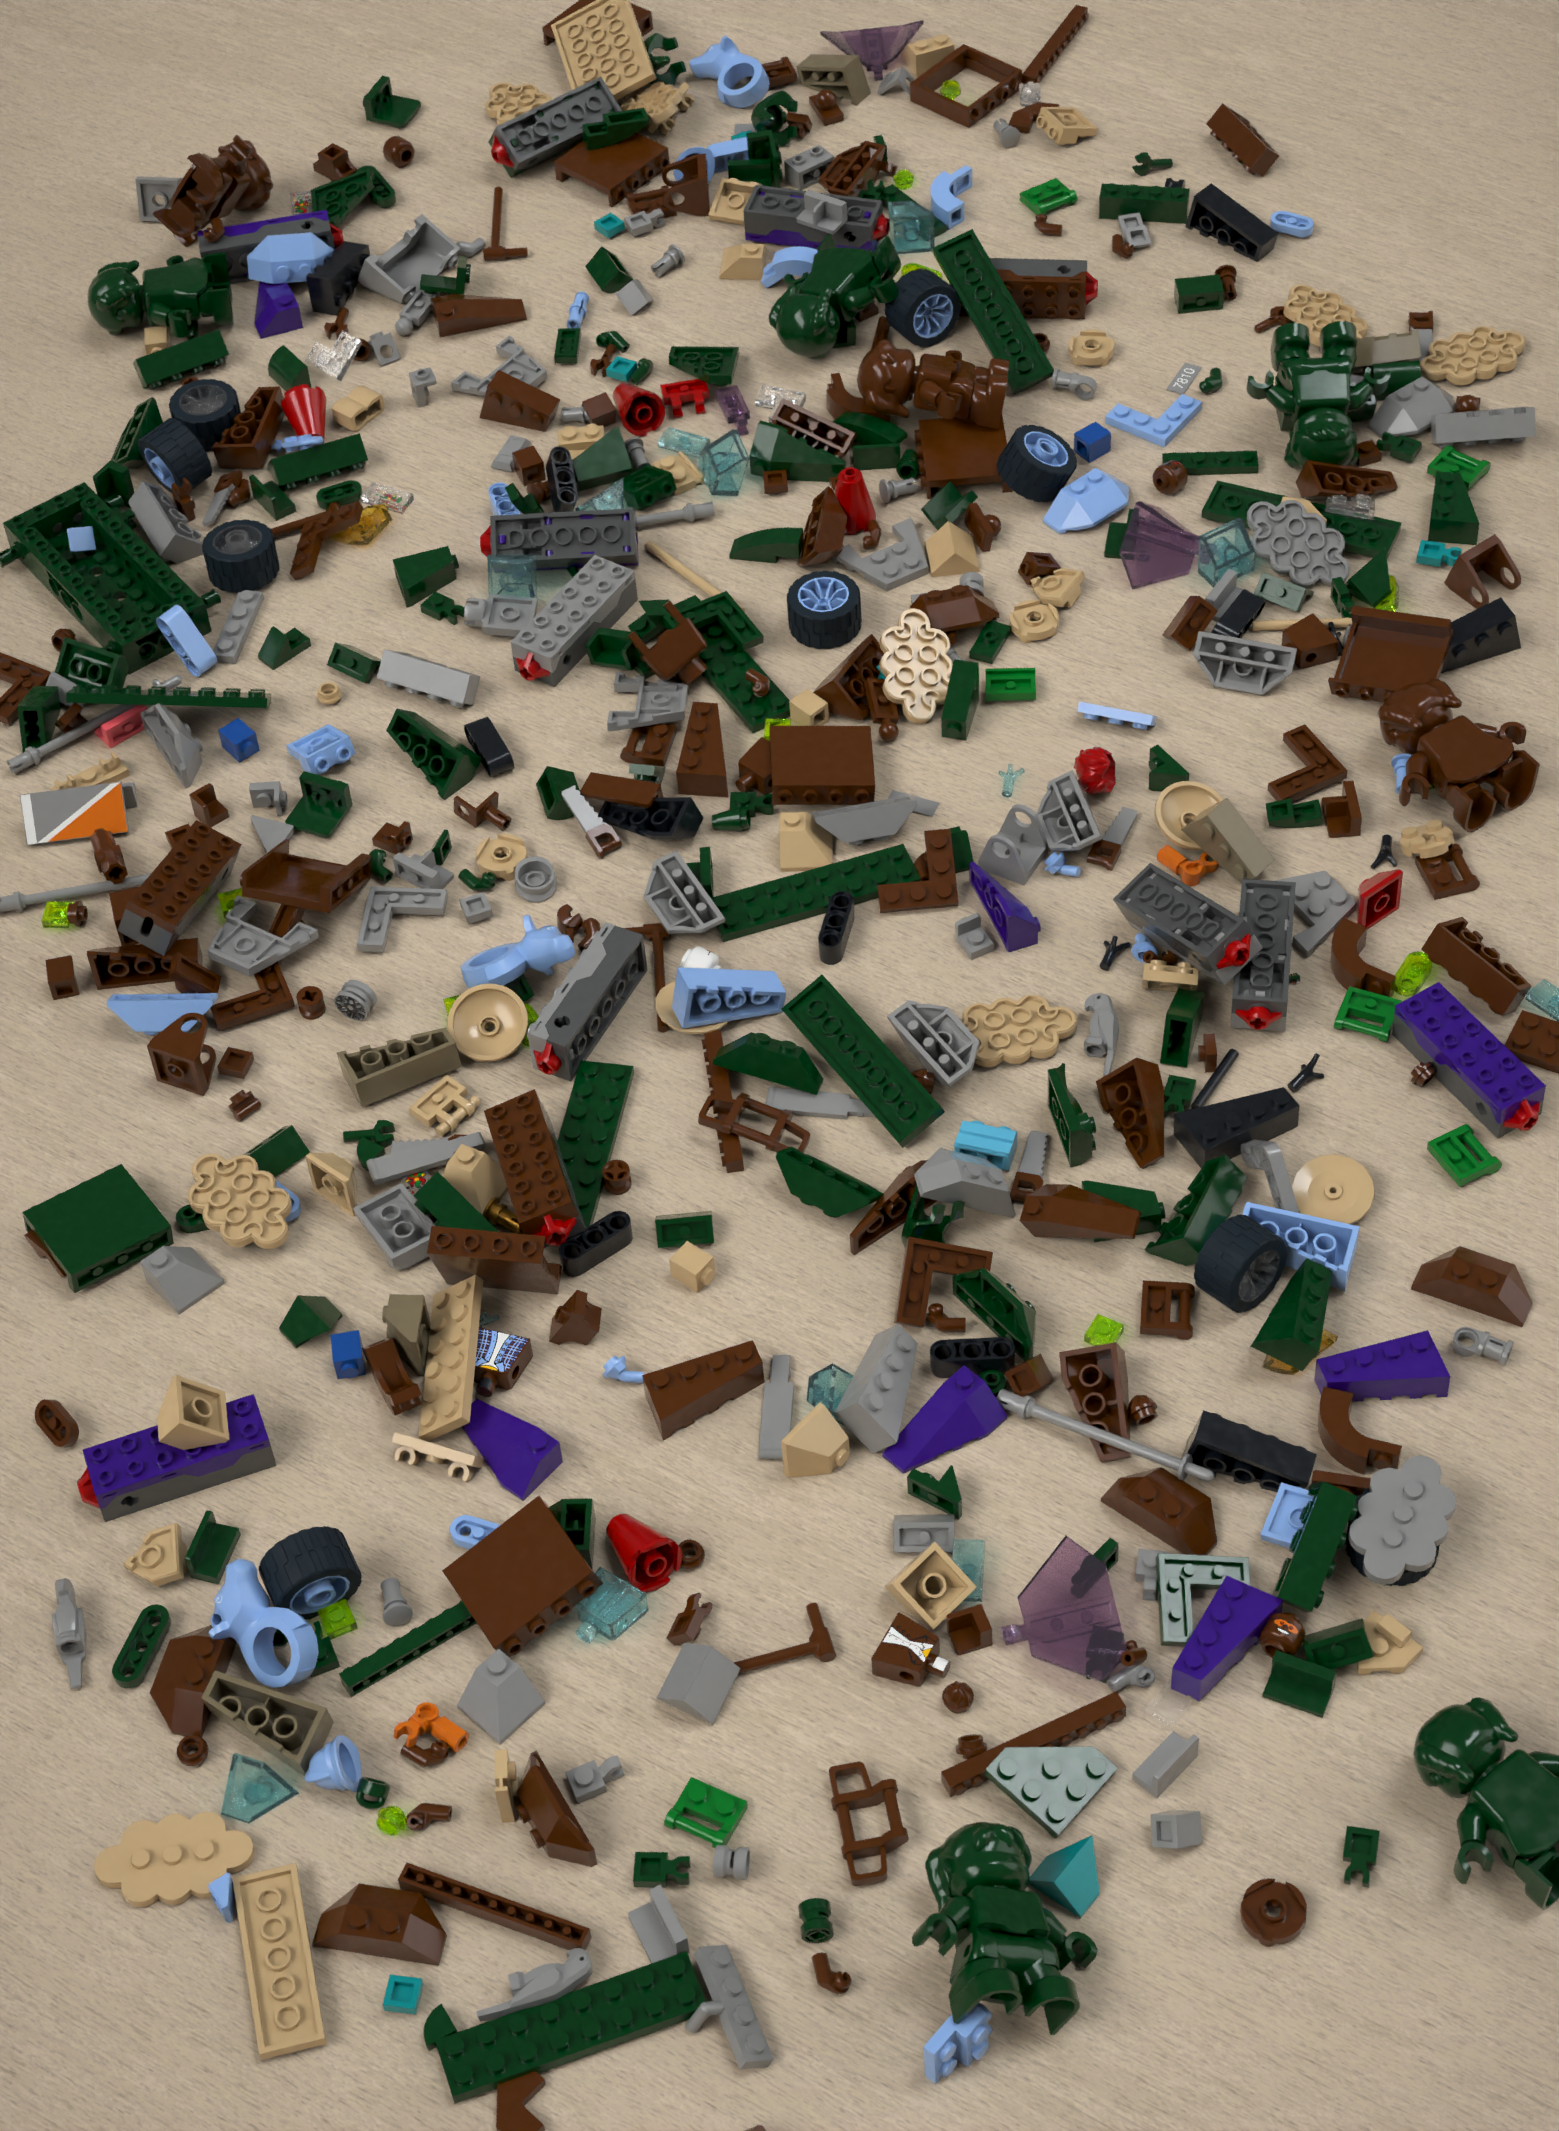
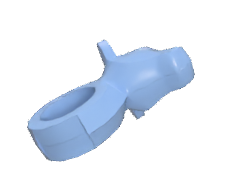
M723 36L720 43L711 45L703 55L690 60V69L696 78H711L718 81L717 95L726 105L735 108L749 107L760 101L769 89V77L761 63L751 56L740 53L736 44L727 36ZM753 76L746 86L733 90L736 83L741 79Z
M523 916L525 928L523 939L520 942L487 949L465 961L461 966L464 982L468 988L480 984L504 986L518 978L529 968L544 972L547 976L554 974L552 966L557 963H564L575 955L573 942L568 935L561 934L556 926L548 925L536 929L531 916Z
M237 1559L226 1566L225 1583L214 1599L215 1608L210 1619L213 1628L208 1634L212 1639L228 1637L235 1639L248 1667L260 1683L276 1688L302 1682L312 1674L319 1653L317 1637L312 1626L302 1616L290 1609L270 1607V1599L258 1581L257 1569L252 1561ZM277 1629L287 1637L290 1644L291 1661L288 1668H284L278 1662L274 1653L273 1638Z

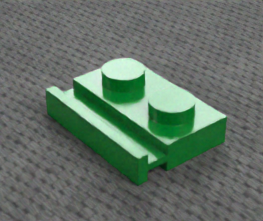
M1035 668L986 669V701L1036 700Z

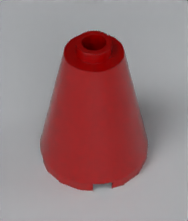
M628 383L619 384L614 389L613 400L622 424L628 432L635 436L648 435V432L655 431L664 421L665 407L657 394Z
M308 384L294 386L284 393V399H281V408L296 435L311 434V436H322L325 439L327 400L324 391L318 386H315L316 389L309 388Z
M848 467L839 472L834 494L847 516L846 535H856V531L863 530V533L868 531V522L876 520V512L861 471Z
M619 1514L610 1520L606 1528V1534L630 1584L635 1588H639L642 1592L655 1591L665 1586L670 1581L668 1576L673 1570L677 1572L681 1566L683 1556L681 1548L677 1543L628 1514Z

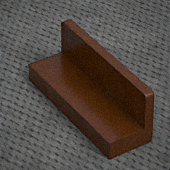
M590 772L580 790V795L585 798L650 808L656 797H663L660 783Z

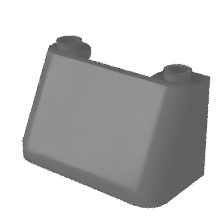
M423 214L414 220V223H416L414 230H407L404 237L379 257L378 255L374 256L371 254L365 259L358 278L359 283L367 289L404 304L405 302L408 303L420 288L422 274L438 276L448 267L451 269L457 264V256L461 248Z

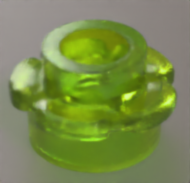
M947 80L943 82L940 93L944 94V97L955 99L961 94V88L957 81Z
M908 170L898 171L897 175L893 176L895 186L898 189L910 188L914 181V175Z
M387 1806L378 1811L376 1824L383 1833L394 1836L400 1830L405 1829L406 1817L403 1810L399 1807Z

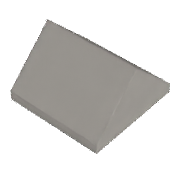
M684 1643L657 1699L713 1725L740 1672V1668L712 1646Z

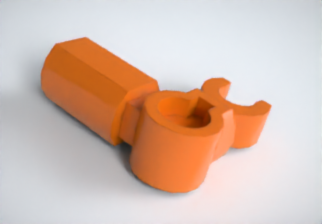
M1166 845L1157 854V860L1176 875L1180 874L1181 882L1188 886L1198 885L1200 879L1206 873L1215 872L1219 866L1215 860L1212 862L1208 861L1209 855L1206 852L1200 855L1199 860L1188 861L1179 852Z
M428 1702L419 1704L416 1707L415 1713L409 1717L408 1722H401L394 1729L395 1739L404 1734L409 1735L406 1740V1747L408 1748L413 1747L417 1743L418 1736L431 1733L433 1737L444 1741L449 1748L457 1753L466 1745L469 1738V1733L446 1717H440L438 1707Z

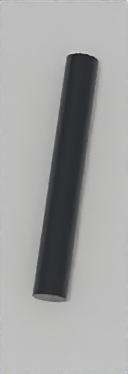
M1229 1049L1191 1104L1192 1109L1203 1107L1239 1056L1237 1050Z

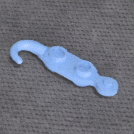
M311 434L283 438L284 442L281 439L275 440V444L271 445V449H276L277 452L283 451V448L286 449V452L303 450L315 445H321L324 439L322 436H311Z

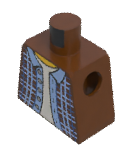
M479 1327L474 1382L478 1383L476 1392L479 1395L491 1397L495 1387L505 1390L513 1388L533 1357L530 1339Z

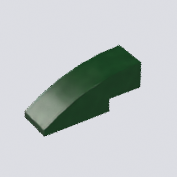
M645 108L603 114L602 122L583 124V141L587 151L613 145L640 131L649 124Z
M844 412L833 421V423L856 433L855 439L858 446L900 444L908 437L907 432L896 425L864 413Z
M772 528L743 535L734 539L729 558L777 563L778 557L799 558L804 544L803 528Z

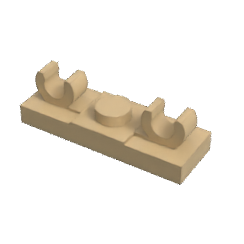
M683 82L678 88L683 99L675 106L676 112L670 118L660 123H651L647 128L648 131L653 134L659 127L662 134H668L676 123L672 118L679 108L686 112L695 100L693 96L685 94L690 87L688 84Z
M112 752V758L106 761L100 758L98 765L92 766L74 776L68 774V780L62 783L56 780L55 786L51 788V791L114 783L130 776L128 768Z
M394 1432L392 1442L402 1445L394 1454V1459L397 1461H402L406 1452L410 1453L409 1464L415 1466L419 1461L418 1452L427 1454L426 1460L443 1465L444 1459L455 1463L450 1465L448 1476L455 1478L457 1470L462 1468L464 1470L462 1480L467 1482L473 1476L471 1466L482 1468L484 1461L482 1457L402 1433Z

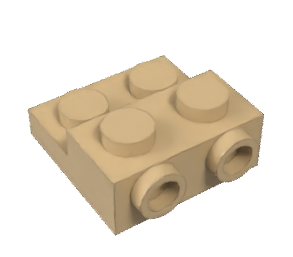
M1041 107L1036 120L1038 128L1043 129L1050 139H1054L1055 143L1063 146L1066 144H1076L1078 137L1095 136L1098 130L1075 107Z
M721 178L708 214L711 220L744 225V208L755 185L761 184L753 181H739L735 178Z
M593 423L581 428L566 426L562 430H557L558 446L566 448L571 454V459L574 460L604 436L603 425L598 426Z
M1151 960L1150 963H1145L1142 989L1177 992L1178 988L1197 991L1199 969L1193 968L1194 966L1190 963H1178L1177 966H1169L1166 961Z

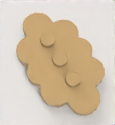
M500 82L494 84L489 89L490 100L485 104L486 114L491 118H495L499 126L551 101L552 98L546 93H539V89L533 84H521L515 87L510 83Z
M657 82L645 89L639 88L624 96L620 108L622 111L645 108L649 124L660 123L676 112L675 106L683 99V96L679 89H674L673 85Z
M1304 284L1295 285L1289 290L1288 301L1285 303L1283 313L1288 319L1295 321V323L1304 324L1309 328V337L1312 344L1320 346L1319 337L1322 328L1327 324L1337 321L1353 323L1356 326L1357 339L1366 336L1367 323L1363 319L1356 317V310L1350 305L1343 304V299L1338 294L1329 291L1318 292L1313 287Z
M1487 326L1476 327L1470 333H1454L1450 336L1449 340H1436L1429 345L1428 356L1420 362L1421 376L1432 381L1447 379L1455 385H1468L1476 378L1490 379L1494 377L1496 372H1507L1515 368L1517 355L1524 351L1525 338L1516 331L1498 333L1495 329Z
M911 608L902 612L897 626L889 627L882 634L880 647L884 655L880 660L879 667L886 677L882 688L886 698L893 703L902 704L904 715L908 720L916 724H925L935 714L936 706L945 704L953 662L946 655L950 648L948 636L939 629L931 628L929 618L923 611Z
M1027 995L1018 1001L1011 998H999L991 1005L984 1003L970 1005L962 1013V1023L980 1042L975 1063L983 1067H993L999 1065L1002 1061L1010 1064H1021L1031 1056L1035 1058L1051 1057L1059 1048V1039L1070 1037L1075 1033L1077 1029V1016L1069 1008L1063 1006L1050 1007L1048 1001L1042 996Z
M210 1153L200 1156L193 1163L192 1176L196 1183L189 1189V1204L192 1210L203 1214V1220L207 1228L212 1231H220L222 1239L227 1245L237 1248L254 1242L261 1248L274 1249L281 1246L287 1240L289 1228L285 1218L292 1210L291 1197L284 1189L277 1188L276 1179L273 1174L268 1171L259 1170L254 1158L247 1155H238L227 1161L219 1154Z
M202 1812L190 1820L181 1814H171L160 1820L158 1824L150 1820H140L132 1823L122 1834L121 1845L108 1847L97 1856L94 1870L97 1879L102 1885L108 1888H121L124 1898L135 1907H146L159 1899L168 1905H178L189 1899L191 1895L202 1899L212 1898L208 1884L226 1873H236L244 1870L254 1859L255 1849L252 1839L247 1833L240 1830L227 1831L222 1817L214 1812Z

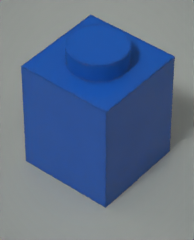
M1096 421L1074 433V452L1088 463L1111 451V433Z
M239 718L218 730L222 748L239 763L260 751L256 733Z
M359 1330L330 1335L333 1364L337 1379L366 1375L365 1359L362 1350L363 1344Z

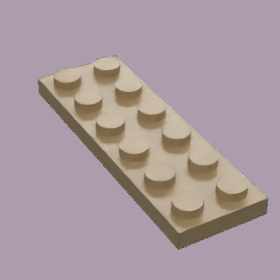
M476 1274L433 1296L418 1436L422 1440L431 1441L470 1423L483 1279Z
M296 1863L232 1878L258 2051L261 2060L327 2044Z

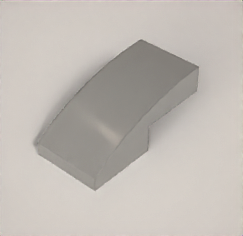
M1140 212L1118 216V225L1125 243H1129V246L1133 244L1134 248L1151 246L1147 227L1143 225Z

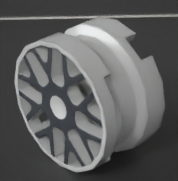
M349 980L344 983L341 991L335 996L334 1002L337 1009L343 1015L356 1021H362L367 1018L370 1010L375 1006L377 997L368 985L358 980Z

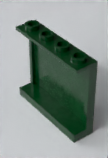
M122 1164L106 1170L104 1173L22 1212L26 1231L33 1230L67 1274L69 1287L74 1293L148 1257L162 1246L174 1244L171 1225Z

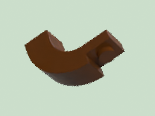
M840 373L831 374V384H827L826 400L827 410L834 419H837L844 412H859L881 418L890 423V415L874 411L866 404L864 398L849 394L843 385Z
M1343 918L1336 927L1332 938L1330 963L1335 978L1346 990L1351 986L1392 997L1396 976L1367 964L1359 956L1366 945L1367 927Z
M388 1337L362 1348L375 1382L393 1415L396 1416L422 1405L419 1398L422 1395L419 1386L409 1378L392 1338Z
M1324 1387L1319 1405L1318 1432L1328 1453L1341 1465L1364 1475L1367 1465L1376 1467L1379 1470L1384 1468L1398 1469L1402 1446L1368 1438L1360 1434L1349 1420L1353 1393Z

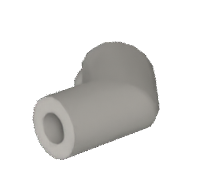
M1126 1666L1107 1679V1684L1113 1692H1118L1127 1685L1148 1687L1154 1682L1155 1673L1152 1669L1145 1666Z

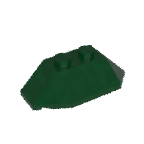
M153 397L136 406L134 415L128 421L111 461L128 467V469H138L145 465L139 452L138 441L163 423L157 402Z
M751 1032L719 1048L712 1063L713 1065L815 1095L818 1094L824 1080L803 1047L797 1046L791 1041L772 1039L764 1033L755 1034Z
M792 1146L776 1153V1160L790 1193L800 1198L802 1203L816 1206L823 1210V1213L829 1217L837 1218L878 1201L883 1195L882 1192L869 1184L809 1154H804Z
M985 1268L954 1275L952 1277L953 1295L998 1337L1010 1339L1014 1343L1015 1353L1023 1361L1032 1358L1036 1330V1311L1033 1305L1020 1298L1009 1283L1005 1284L998 1276Z

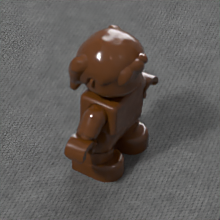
M235 135L233 138L234 142L218 148L219 155L212 158L204 153L188 156L187 159L193 164L170 200L169 206L171 209H161L153 213L185 247H189L198 239L197 231H201V229L210 224L212 219L228 216L233 209L239 211L259 209L269 200L270 191L273 189L271 173L266 162L257 154L254 145L250 141L243 140L238 135Z
M881 340L861 361L857 375V385L862 397L866 400V404L874 411L884 415L908 418L910 415L909 410L903 405L913 399L915 408L937 412V415L942 418L952 419L954 417L965 422L975 421L979 426L999 429L1008 381L1009 360L992 358L988 368L976 366L975 369L974 364L962 360V353L960 351L949 350L945 353V356L923 354L920 358L919 366H916L914 354L909 349H896L890 341Z
M1437 678L1431 679L1427 683H1412L1396 690L1380 706L1378 716L1384 741L1388 745L1398 747L1405 754H1411L1406 762V776L1403 778L1400 788L1399 802L1402 806L1408 805L1411 793H1418L1422 799L1428 800L1431 784L1433 788H1436L1438 795L1454 808V820L1467 832H1474L1491 818L1496 802L1501 804L1507 811H1512L1528 800L1534 790L1540 764L1525 750H1514L1512 742L1517 745L1525 742L1526 728L1524 725L1518 722H1506L1497 731V727L1473 723L1463 715L1453 719L1451 708H1460L1462 702L1444 681ZM1485 782L1494 787L1493 796L1487 790L1482 789L1480 784Z

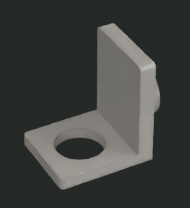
M901 67L895 72L891 71L884 76L878 93L881 95L899 83L910 95V88L907 86L905 79L910 83L914 79Z
M381 331L369 336L371 339L368 341L369 346L372 345L380 366L401 358L391 332L383 335ZM383 345L391 347V357H382L380 348Z

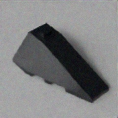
M656 797L650 808L605 801L598 814V817L603 818V822L650 839L695 837L704 819L691 797Z

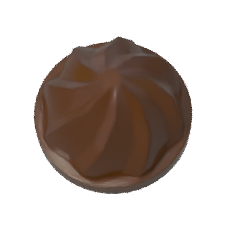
M364 339L353 340L348 347L350 357L355 361L366 360L370 355L369 343Z
M58 629L51 638L52 645L57 651L61 652L64 638L67 637L77 641L76 634L71 629Z
M923 1068L913 1071L911 1074L931 1094L934 1086V1073L927 1072V1069Z
M1136 1395L1128 1404V1415L1130 1419H1134L1136 1425L1149 1423L1158 1416L1156 1412L1157 1405L1147 1395Z
M955 1681L944 1689L942 1699L944 1705L951 1712L963 1713L973 1704L974 1694L965 1682Z

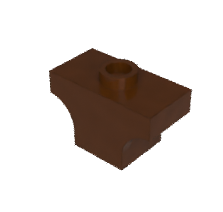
M334 143L318 153L319 160L313 163L315 172L333 181L354 174L357 171V168L354 167L349 159L348 151Z
M576 1290L563 1306L560 1305L557 1308L555 1315L552 1317L549 1342L560 1345L564 1342L573 1341L587 1345L599 1332L602 1308L592 1305L587 1301L588 1293Z

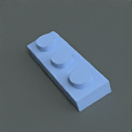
M1079 702L1077 712L1084 713L1083 718L1098 720L1099 716L1109 717L1108 723L1123 725L1125 720L1133 722L1132 727L1147 730L1148 725L1155 726L1157 718L1154 715Z

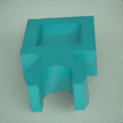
M1421 540L1416 563L1441 567V563L1444 562L1453 567L1458 556L1461 555L1462 549L1458 547L1446 549L1445 543Z

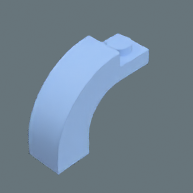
M967 165L952 174L943 171L934 179L931 185V212L946 224V229L948 230L965 221L964 202L956 198V196L972 187V168Z
M796 246L775 252L772 263H769L763 269L761 284L768 288L783 279L786 274L803 276L805 272L809 274L812 269L814 255L818 250Z

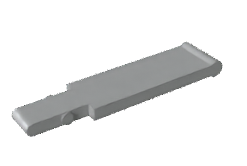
M771 1086L768 1088L765 1103L782 1111L785 1109L793 1112V1115L847 1119L848 1115L875 1117L860 1099H851V1094L819 1091L815 1095L798 1089Z
M476 1132L449 1141L447 1137L375 1159H369L366 1164L374 1185H380L387 1181L447 1164L461 1144L477 1150L484 1148L486 1145L481 1132Z
M773 1355L772 1370H770L771 1382H765L759 1459H783L781 1441L791 1432L794 1383H789V1378L791 1377L790 1355Z

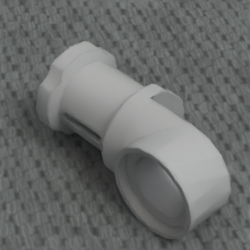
M1055 368L1051 380V388L1068 389L1080 399L1089 400L1095 394L1097 383L1093 378L1079 375L1078 372L1073 374L1066 373ZM1080 385H1088L1091 391H1083Z
M1461 1327L1454 1333L1452 1348L1460 1356L1469 1357L1477 1355L1481 1357L1485 1355L1500 1361V1365L1505 1366L1514 1342L1511 1340L1505 1342L1492 1337L1490 1332L1487 1331L1481 1332L1470 1327ZM1468 1337L1472 1339L1474 1344L1466 1347L1461 1345L1458 1339Z

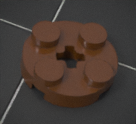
M1270 1878L1262 1879L1253 1883L1246 1890L1241 1903V1921L1245 1930L1253 1938L1259 1940L1263 1946L1272 1947L1276 1944L1288 1943L1295 1939L1306 1925L1307 1904L1302 1893L1293 1884L1275 1882V1879ZM1267 1907L1280 1908L1282 1911L1279 1912V1917L1268 1916Z

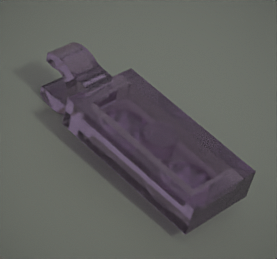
M738 386L715 390L717 402L727 423L736 424L739 436L749 434L746 425L748 424L747 420L750 419V411Z

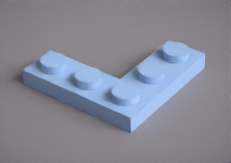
M1182 394L1158 419L1118 403L1105 416V423L1166 447L1202 409V402Z

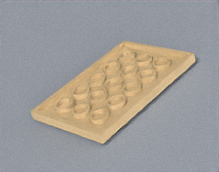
M596 0L551 25L572 90L601 76L615 100H618L657 79L630 0Z

